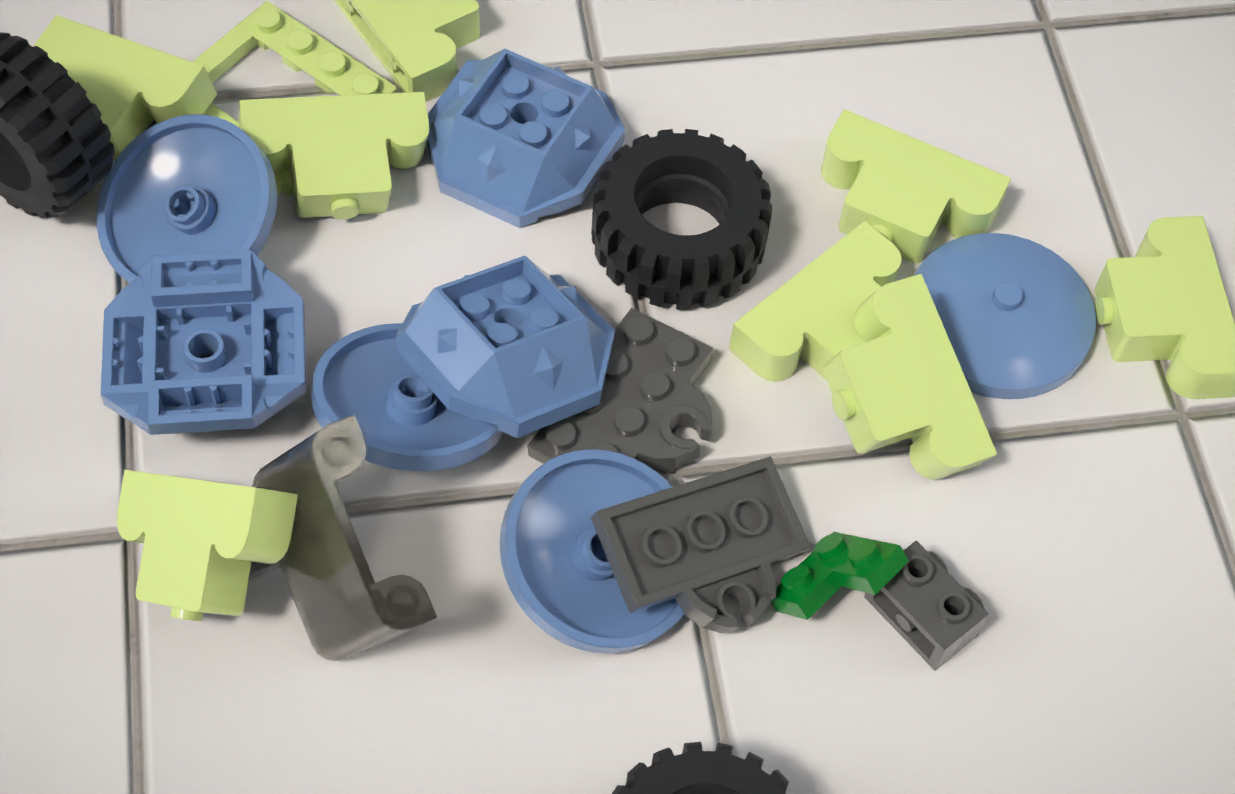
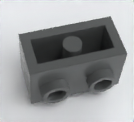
M916 540L903 550L909 562L876 595L865 592L864 598L935 671L979 635L989 613L984 609V605L978 595L969 588H963L948 573L943 560L934 552L927 551Z

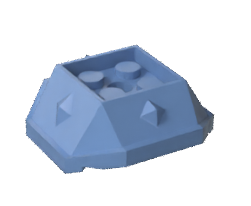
M503 49L483 60H467L428 113L429 134L427 147L435 169L440 192L518 228L537 222L538 217L556 214L582 204L598 181L599 173L604 164L612 160L613 154L625 140V127L605 92L567 76L559 66L546 67L507 49Z
M251 250L151 256L138 271L139 276L123 288L104 310L101 397L103 403L150 435L189 432L209 433L210 431L256 428L307 392L305 308L303 298L284 280L270 271L266 264ZM213 354L208 358H200L203 355Z
M522 256L435 287L423 302L412 305L396 335V350L448 410L475 421L498 425L499 431L519 438L600 404L615 330L576 291V286H571L561 275L547 274L527 256Z

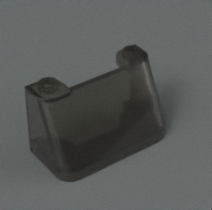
M355 415L328 424L261 467L255 475L252 487L298 494L290 544L284 557L278 563L312 647L318 655L331 661L351 658L416 631L437 618L427 591L415 578L397 575L375 583L351 524L336 481L358 471L365 460L367 451L365 439Z

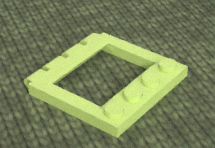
M268 1L264 2L193 61L205 67L213 83L258 45L264 50L271 49L282 56V62L296 72L304 71L313 77L315 85L329 94L398 93L395 85ZM212 103L203 114L219 117L239 127L237 120ZM286 166L283 171L275 175L277 196L281 192L288 196L293 193L291 170Z

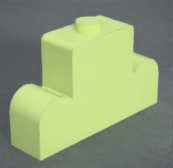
M334 0L401 91L424 92L426 102L442 95L457 75L456 49L480 37L479 4L476 0Z
M58 15L54 17L34 44V46H38L46 51L51 60L55 63L59 62L67 69V74L76 83L79 82L87 92L85 95L90 102L96 104L102 114L100 117L102 122L108 125L111 133L110 142L114 144L113 160H116L131 141L146 131L153 120L158 124L178 116L203 115L217 95L203 65Z
M424 92L239 100V128L254 139L265 152L271 163L274 175L283 171L286 166L290 168L296 214L301 218L332 216L336 219H350L358 214L386 212L392 188L389 165L401 169L411 168L420 163L425 153L429 134V120Z
M845 109L828 136L821 167L822 177L829 185L842 190L850 189L845 197L838 229L842 233L848 234L866 220L897 247L901 258L913 263L922 262L941 225H945L947 231L956 239L972 234L988 233L1003 203L1011 178Z
M1186 216L1156 219L1150 224L1135 257L1108 259L1094 288L1097 298L1095 304L1096 320L1099 325L1104 326L1111 357L1116 362L1170 360L1171 363L1166 371V381L1176 394L1184 398L1234 397L1235 323L1203 216Z
M865 220L733 323L729 350L758 376L768 381L777 382L790 378L796 371L799 358H802L826 379L823 366L844 348L866 342L855 328V311L878 288L896 281L902 260L900 251L891 241Z
M922 274L894 281L878 288L855 311V328L866 342L842 349L823 366L824 375L832 392L833 409L838 418L844 421L855 450L860 454H864L910 438L913 441L909 452L911 464L916 472L931 480L942 479L974 468L997 455Z
M124 470L117 511L118 532L126 541L144 543L136 587V598L140 601L172 607L170 617L202 621L204 613L240 616L244 610L251 562L277 563L288 550L298 494Z

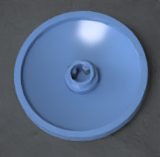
M199 114L183 115L162 121L150 127L131 141L116 158L100 191L97 205V231L101 248L110 265L121 277L130 283L139 276L138 271L154 255L251 250L258 256L270 234L277 207V185L271 163L254 139L238 126L219 117Z
M1001 233L967 235L949 241L937 248L922 262L915 274H922L972 393L996 399H1024L1045 394L1068 381L1081 367L1090 350L1096 331V314L1090 292L1082 278L1069 263L1039 243Z
M402 323L377 325L353 332L335 342L318 361L312 384V407L316 419L324 432L335 443L365 461L387 468L406 471L449 469L466 464L484 455L498 443L504 434L498 430V425L475 421L446 408L397 352L396 335Z
M597 449L579 450L559 455L547 461L529 475L511 498L504 513L500 531V557L510 591L525 614L539 628L568 646L593 653L609 654L631 651L645 646L672 628L682 618L684 612L675 598L630 614L590 518L599 510L672 488L668 481L655 470L632 457Z

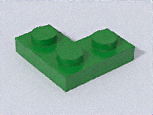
M833 532L823 537L816 544L815 550L804 561L783 575L781 583L776 587V598L771 600V604L776 612L808 620L841 587L876 595L909 560L900 545Z

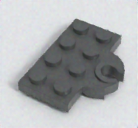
M631 308L615 329L613 347L600 404L539 429L527 445L528 456L544 464L559 455L573 451L607 450L632 457L656 472L675 473V468L690 463L700 456V445L693 439L676 437L672 433L674 429L688 426L698 433L700 439L708 442L711 439V406L704 394L694 387V384L712 361L713 348Z
M771 456L599 510L590 517L630 614L675 598L687 617L700 627L718 633H731L738 628L736 617L730 614L723 605V593L731 594L738 599L742 608L741 620L746 626H749L763 615L771 600L776 598V578L771 565L799 556L811 549Z

